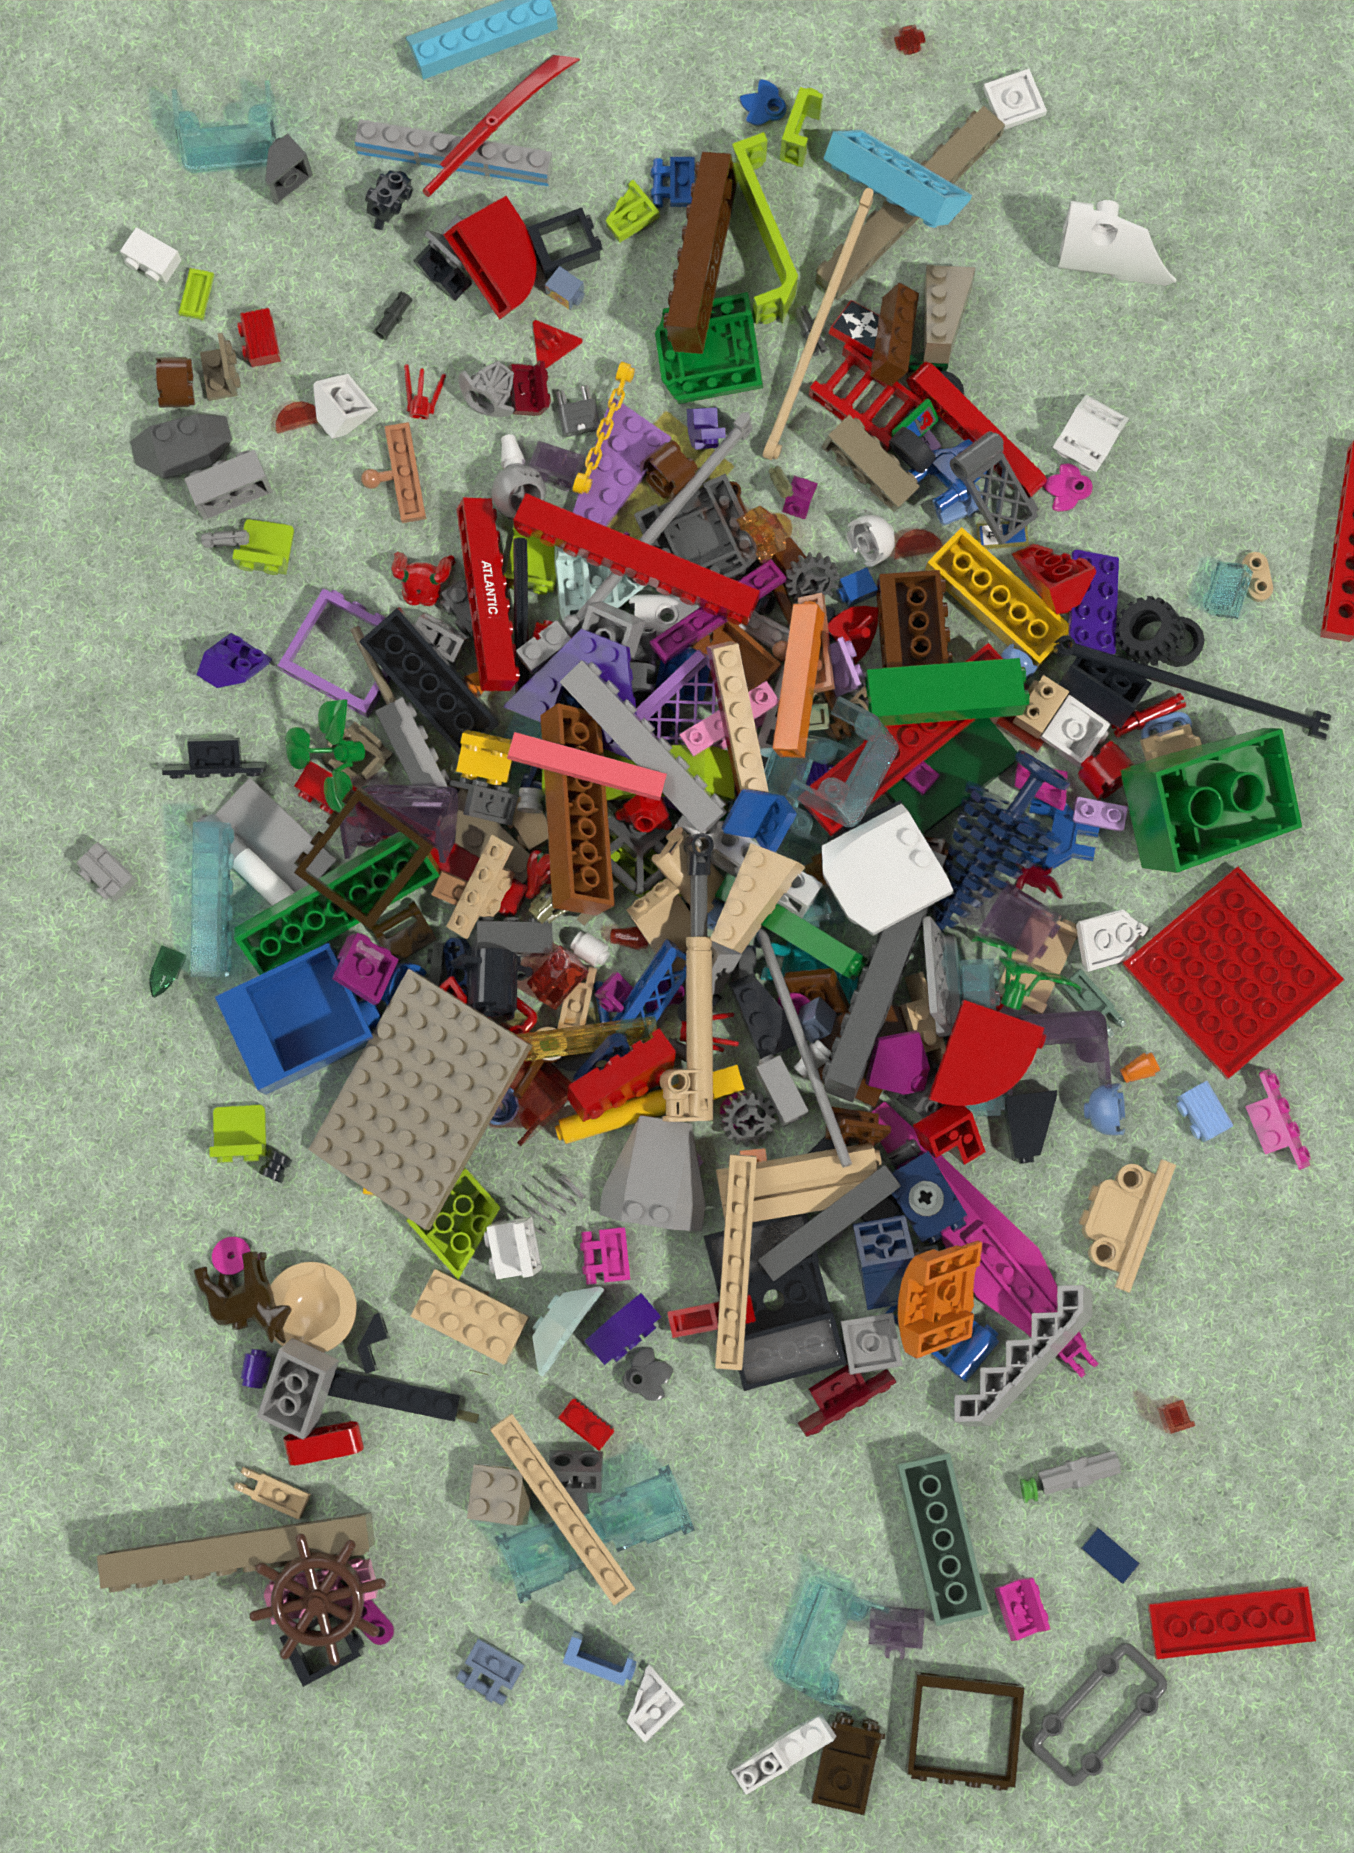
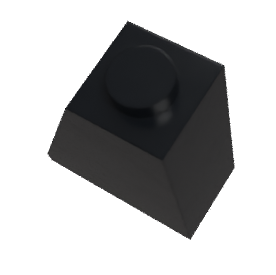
M1057 1090L1007 1096L1002 1099L1012 1160H1018L1019 1164L1035 1162L1034 1157L1041 1155L1057 1099Z

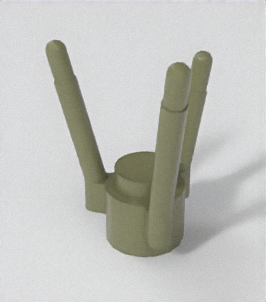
M545 884L538 896L530 903L531 907L528 909L530 914L540 924H543L545 921L550 924L557 917L568 912L567 910L560 909L552 913L555 909L551 904L552 894L547 899L544 897L551 884Z

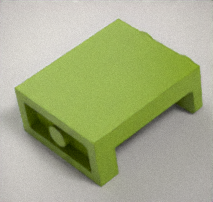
M799 88L781 139L780 161L803 168L806 160L808 138L799 135L805 117L820 120L823 94L819 93L816 89Z
M513 527V540L514 538L527 539L528 588L533 589L532 592L539 595H547V592L554 593L556 583L555 546H546L540 542V539L533 536H522ZM512 541L507 570L504 575L508 588L514 590Z

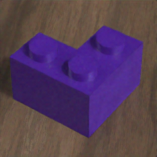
M640 1293L585 1340V1343L604 1366L612 1359L618 1362L628 1353L625 1349L626 1347L629 1350L633 1349L642 1341L639 1337L641 1334L646 1338L656 1329L654 1323L661 1316L645 1296Z

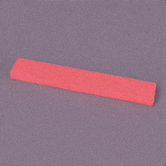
M514 732L507 757L509 760L659 801L667 775Z

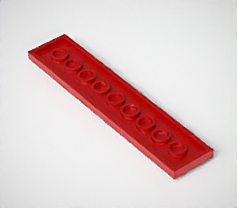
M988 643L965 662L1003 658ZM976 719L884 726L801 792L797 798L827 833L832 836Z

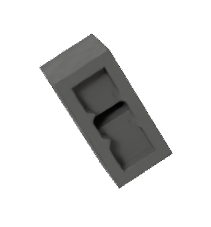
M550 1450L548 1465L567 1492L602 1493L603 1451Z

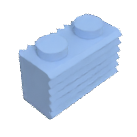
M1208 1081L1176 1097L1179 1101L1176 1103V1106L1183 1117L1188 1116L1192 1123L1189 1126L1190 1130L1197 1140L1201 1139L1202 1142L1208 1141L1234 1126Z

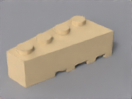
M751 843L710 940L742 953L761 928L762 922L768 914L773 912L776 903L784 893L786 894L792 886L793 880L798 874H801L805 866Z

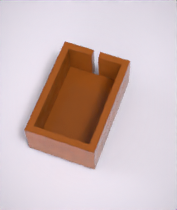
M729 621L712 631L710 635L699 640L692 647L708 655L706 649L708 646L729 641L738 643L748 692L766 681L769 684L780 672L781 663L739 625Z

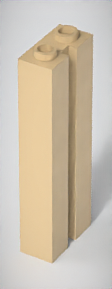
M872 1143L846 1147L852 1165L842 1168L836 1149L757 1162L752 1222L825 1210L877 1171V1166L881 1165L879 1149L874 1150ZM729 1168L716 1170L724 1220Z

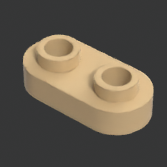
M1251 552L1245 556L1241 565L1247 594L1252 600L1263 602L1273 592L1267 558L1263 554ZM1252 561H1257L1259 567H1254ZM1257 585H1263L1265 590H1258Z

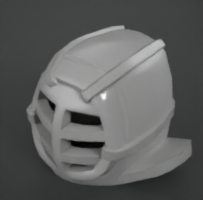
M496 361L480 369L471 377L466 371L461 372L459 375L461 392L465 401L473 410L492 417H506L513 414L514 408L505 405L512 389L513 371H510L500 361ZM485 397L492 402V404L483 401V398Z

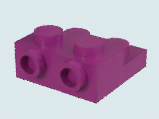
M355 933L347 936L338 956L340 960L332 979L369 1003L376 1005L379 1004L399 959L391 955L388 949L371 942L367 935Z

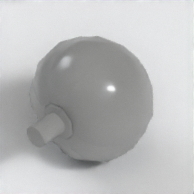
M513 464L500 471L494 478L491 498L501 514L514 519L526 493L545 500L546 485L540 473L533 469L532 466Z

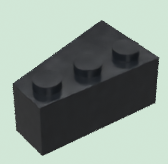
M753 974L729 983L755 1052L760 1059L797 1045L785 1011Z

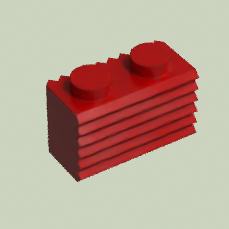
M265 308L241 313V322L237 323L240 337H245L246 345L242 346L245 361L249 360L252 367L281 362L270 309Z
M573 1398L558 1417L560 1421L598 1451L602 1449L615 1432V1429L611 1428L610 1424L606 1425V1421L598 1418V1414L594 1415V1411H590V1408L582 1405L581 1401L577 1402V1398Z

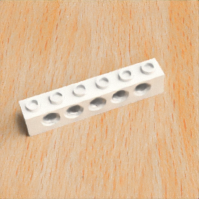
M684 815L675 825V828L682 827L688 836L700 833ZM718 820L705 833L711 836L714 842V848L710 854V862L737 877L750 844L760 845L747 837L725 834L722 831L724 821ZM697 839L695 841V844L701 850L703 846L701 840ZM801 872L791 883L794 887H790L777 903L803 918L823 884L817 881L814 876Z

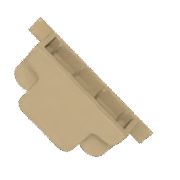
M1161 1159L1156 1174L1144 1170L1139 1165L1128 1164L1116 1173L1115 1180H1105L1099 1183L1098 1186L1093 1185L1090 1190L1088 1200L1091 1201L1089 1210H1083L1079 1224L1083 1225V1236L1093 1241L1088 1249L1090 1260L1095 1265L1119 1274L1114 1286L1115 1288L1128 1293L1131 1291L1176 1167L1173 1163Z

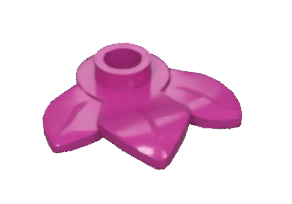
M1061 464L1060 474L1050 476L1043 485L1047 492L1056 496L1052 507L1054 511L1063 512L1071 510L1079 500L1088 498L1092 493L1093 485L1091 480L1081 475L1078 467L1073 464ZM1084 484L1082 490L1075 489L1076 485Z

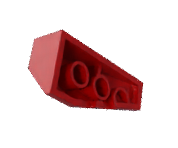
M1037 544L1029 545L1011 554L1042 600L1056 615L1067 613L1073 607L1080 605L1096 574L1095 567L1086 559L1079 557L1074 560L1067 553L1057 555L1054 554L1053 549Z

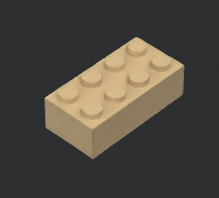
M434 1269L410 1316L503 1365L507 1364L530 1319V1316L439 1269Z

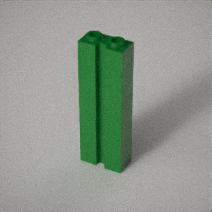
M1020 658L867 669L865 687L869 704L870 727L1023 715L1026 706H1029L1030 703L1029 692L1024 690L1023 683L1026 682L1025 667H1021Z
M728 873L715 896L726 902L736 878ZM776 903L773 912L768 914L762 922V925L853 981L857 977L860 978L864 966L867 967L865 963L868 959L778 903Z

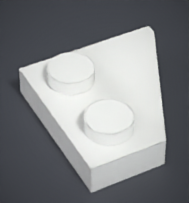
M648 1665L645 1669L644 1678L627 1723L645 1743L685 1705L651 1665Z

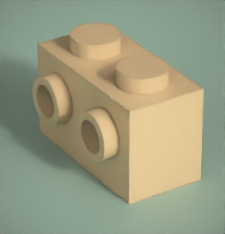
M1044 675L1039 682L1033 681L1028 689L1030 694L1029 706H1026L1023 715L1016 716L1013 721L1014 724L1038 739L1069 693L1068 690Z

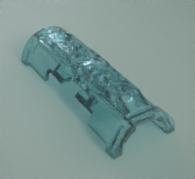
M669 1464L658 1469L659 1475L627 1487L625 1492L598 1503L602 1514L587 1521L603 1544L613 1540L616 1550L619 1552L643 1541L650 1544L681 1530L684 1535L695 1531ZM648 1503L652 1506L653 1513L649 1518L644 1519L638 1515L637 1508L640 1504ZM632 1507L633 1515L638 1523L633 1524L632 1519L625 1522V1528L621 1529L619 1525L614 1526L613 1521L616 1520V1514L620 1513L622 1517L630 1515L627 1509ZM554 1521L546 1525L541 1523L510 1537L506 1532L495 1537L497 1545L500 1547L512 1574L520 1604L532 1599L531 1593L564 1580L565 1574L585 1566L576 1551L571 1549L570 1546L563 1547L562 1551L564 1554L559 1555L558 1546L553 1540L559 1538L560 1544L567 1539ZM549 1544L554 1548V1556L551 1559L545 1560L540 1557L539 1548L542 1545Z

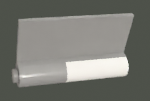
M251 778L237 790L216 814H204L196 821L195 825L197 827L195 832L272 906L308 885L307 882L294 873L297 868L294 862L303 851L306 854L313 847L310 844L313 837ZM323 847L306 870L319 879L337 860Z

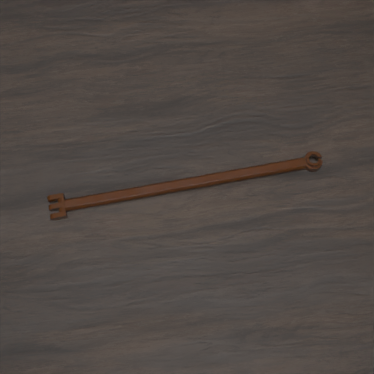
M729 481L733 491L736 492L739 504L761 549V554L757 558L761 566L770 560V557L741 499L740 485L737 482ZM781 584L772 592L790 627L793 605L783 584ZM834 690L821 692L835 721L834 724L830 725V729L836 741L842 740L839 730H843L846 738L851 736L848 728L850 725L855 734L861 732L854 715L846 717Z

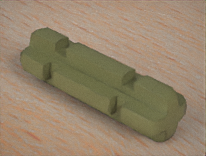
M780 466L771 467L768 471L770 479L773 481L780 496L784 499L787 496L791 497L794 493L792 485L789 483Z

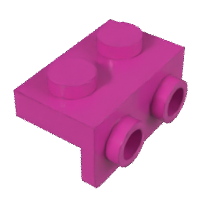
M1033 1577L1020 1578L994 1588L1011 1641H1018L1034 1633L1050 1630L1048 1614L1043 1607L1040 1590Z

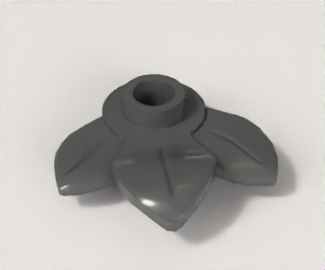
M653 1348L643 1349L636 1353L632 1359L631 1368L624 1373L623 1385L627 1391L635 1394L640 1393L648 1401H658L665 1397L661 1385L670 1379L673 1368L665 1362H655ZM634 1375L640 1377L638 1385L633 1383L632 1378Z

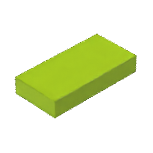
M194 268L189 269L178 312L179 316L199 320L204 319L215 276L214 272Z

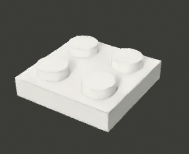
M1030 69L985 83L983 86L993 114L1005 124L1004 130L1046 116V107Z

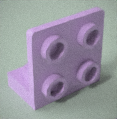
M840 637L838 642L830 645L835 686L833 690L837 697L863 687L862 681L865 680V674L861 665H855L853 657L857 655L852 642Z

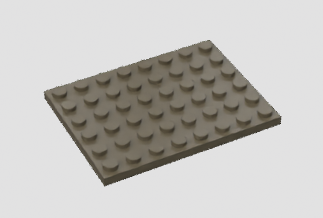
M408 969L372 1033L374 1038L367 1042L308 1150L422 1228L430 1230L533 1045L416 971Z

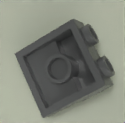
M461 579L441 593L443 600L440 603L448 614L453 612L457 620L454 622L462 633L467 632L472 637L473 629L466 580L462 581Z

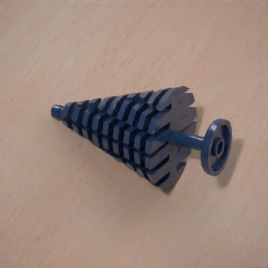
M1018 750L1015 759L1020 765L1030 771L1031 774L1010 805H1008L1009 801L1003 797L988 793L989 789L971 781L966 783L965 791L972 793L971 797L973 799L963 797L961 806L965 807L964 810L970 816L977 817L978 819L970 818L962 812L958 813V824L964 830L971 832L968 833L959 828H954L952 837L957 843L964 845L962 848L958 845L950 844L948 853L950 856L956 857L958 863L947 859L944 869H947L949 874L958 881H953L948 877L953 889L952 896L948 895L938 901L945 906L944 910L937 906H934L932 910V916L936 918L934 922L942 933H944L946 926L953 928L959 923L952 916L953 913L962 918H966L972 913L962 902L970 904L974 908H979L984 904L980 900L981 897L973 891H978L984 897L992 898L998 892L990 888V884L1003 889L1011 883L1007 877H1001V873L1017 879L1023 874V871L1015 864H1021L1027 869L1036 864L1033 862L1034 858L1027 852L1019 851L1020 849L1032 853V856L1042 859L1049 853L1048 850H1043L1045 846L1055 849L1062 843L1060 838L1053 837L1054 833L1047 827L1039 826L1041 823L1032 816H1028L1025 810L1044 782L1060 790H1066L1071 782L1053 768L1025 751Z

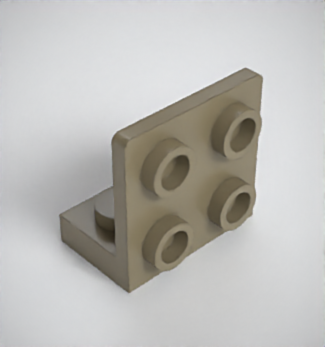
M223 332L217 333L220 349L200 352L209 401L238 396L237 388L241 387L240 377L235 369L237 364L235 350H232L231 341L225 339Z

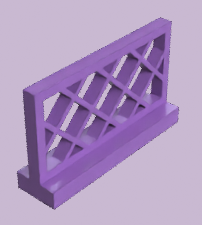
M697 650L636 708L637 716L641 720L646 718L648 721H658L656 736L658 739L663 737L664 739L675 740V745H678L679 740H682L679 737V722H694V725H696L697 722L704 720L697 719L698 704H712V714L715 713L718 702H716L714 682L698 683L699 671L705 665L711 670L709 659L701 650ZM695 676V683H687ZM684 685L695 686L694 701H680V689ZM698 686H713L712 701H698ZM676 694V700H670ZM665 703H676V719L661 718V709ZM680 703L694 704V719H679ZM658 711V718H651ZM661 721L676 722L675 737L661 736Z

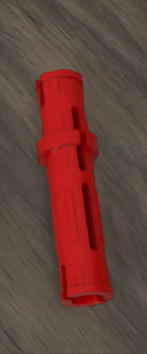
M1177 693L1146 709L1133 711L1121 729L1111 724L1112 729H1117L1113 731L1115 736L1119 738L1135 729L1141 730L1147 722L1185 708L1186 702H1181L1184 700L1183 695Z

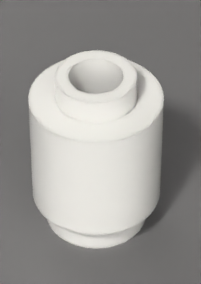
M580 931L570 946L574 950L575 955L594 967L598 964L603 965L610 955V952L607 951L609 946L588 932L585 934Z

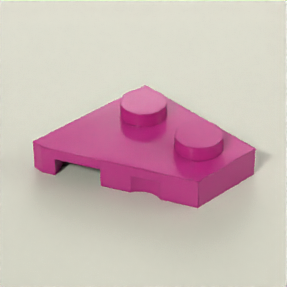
M1017 763L1014 786L1021 789L1031 772L1019 763ZM1054 769L1067 779V771ZM1044 782L1034 797L1064 811L1067 789L1060 790Z

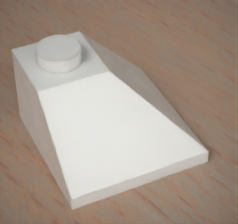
M349 374L319 380L313 385L317 421L332 439L347 435L378 411Z

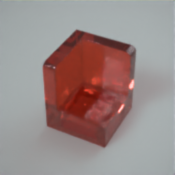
M1182 1399L1157 1407L1165 1433L1173 1434L1195 1426L1194 1421L1189 1418Z

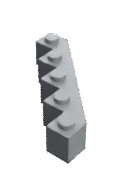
M1084 1285L1057 1286V1312L1032 1313V1340L1006 1341V1367L980 1368V1395H955V1422L964 1427L991 1426L1092 1318V1291Z

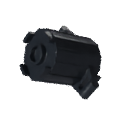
M471 947L465 951V954H461L451 961L453 968L467 971L466 997L468 1005L487 1017L507 1015L508 1021L515 1018V1011L517 1010V982L533 975L531 967L520 965L521 956H517L515 952L506 949L482 948L475 950V947Z

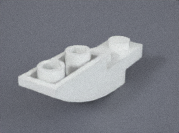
M821 1713L806 1723L802 1722L735 1767L731 1772L747 1795L787 1771L793 1764L834 1741L836 1735Z

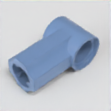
M975 485V487L977 488V490L980 491L979 486H978V485ZM972 496L965 502H956L942 513L935 508L942 526L967 516L971 518L972 514L980 512Z

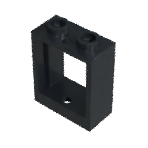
M582 207L527 227L545 280L551 278L559 266L566 271H571L600 260V251L603 250L601 241L598 236L594 237L592 229H594L592 219L589 214L585 215ZM580 222L590 248L551 262L541 235Z
M327 1612L328 1618L330 1619L332 1617H335V1620L338 1625L343 1621L340 1618ZM317 1617L312 1619L307 1629L319 1625ZM352 1630L345 1637L352 1653L340 1658L338 1665L333 1666L329 1664L314 1673L298 1643L289 1659L302 1686L304 1687L364 1654L362 1648L365 1647V1644L359 1633L354 1634ZM285 1634L279 1638L283 1646L289 1638Z

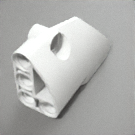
M1103 200L1097 203L1096 210H1094L1093 203L1070 202L1062 231L1063 239L1060 247L1058 268L1108 274L1120 280L1164 286L1176 282V278L1169 273L1161 261L1148 229L1118 217V203Z

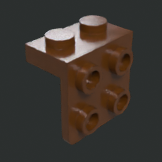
M831 1106L845 1144L856 1143L860 1145L872 1143L874 1147L891 1133V1126L879 1124L878 1113ZM826 1125L825 1139L832 1140Z

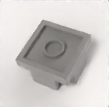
M893 1313L840 1322L842 1331L841 1343L845 1360L848 1364L849 1375L902 1366Z

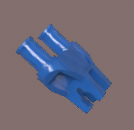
M969 438L953 448L932 450L936 460L922 474L914 469L908 471L915 476L918 482L929 474L934 475L948 488L947 491L932 500L935 508L940 513L956 502H965L971 497L963 480L959 479L950 467V460L973 443ZM978 477L976 480L973 481L974 485L975 482L978 481L981 477Z
M1033 798L1029 813L1052 817L1051 819L1054 820L1052 826L1053 837L1060 838L1062 843L1055 849L1051 847L1045 848L1049 853L1042 859L1032 856V853L1029 851L1021 850V852H1027L1034 858L1033 862L1036 865H1041L1042 868L1053 867L1055 869L1072 858L1093 862L1096 848L1075 844L1077 834L1098 838L1099 827L1073 822L1074 811L1067 803L1063 811L1040 799Z

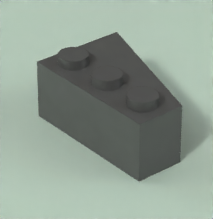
M480 917L479 921H476L468 939H466L470 944V948L475 947V950L500 948L515 952L517 956L543 957L553 953L552 922L550 924L548 922L540 924L535 918L528 919L529 922H519V918L515 917L504 918V921H494L493 917Z

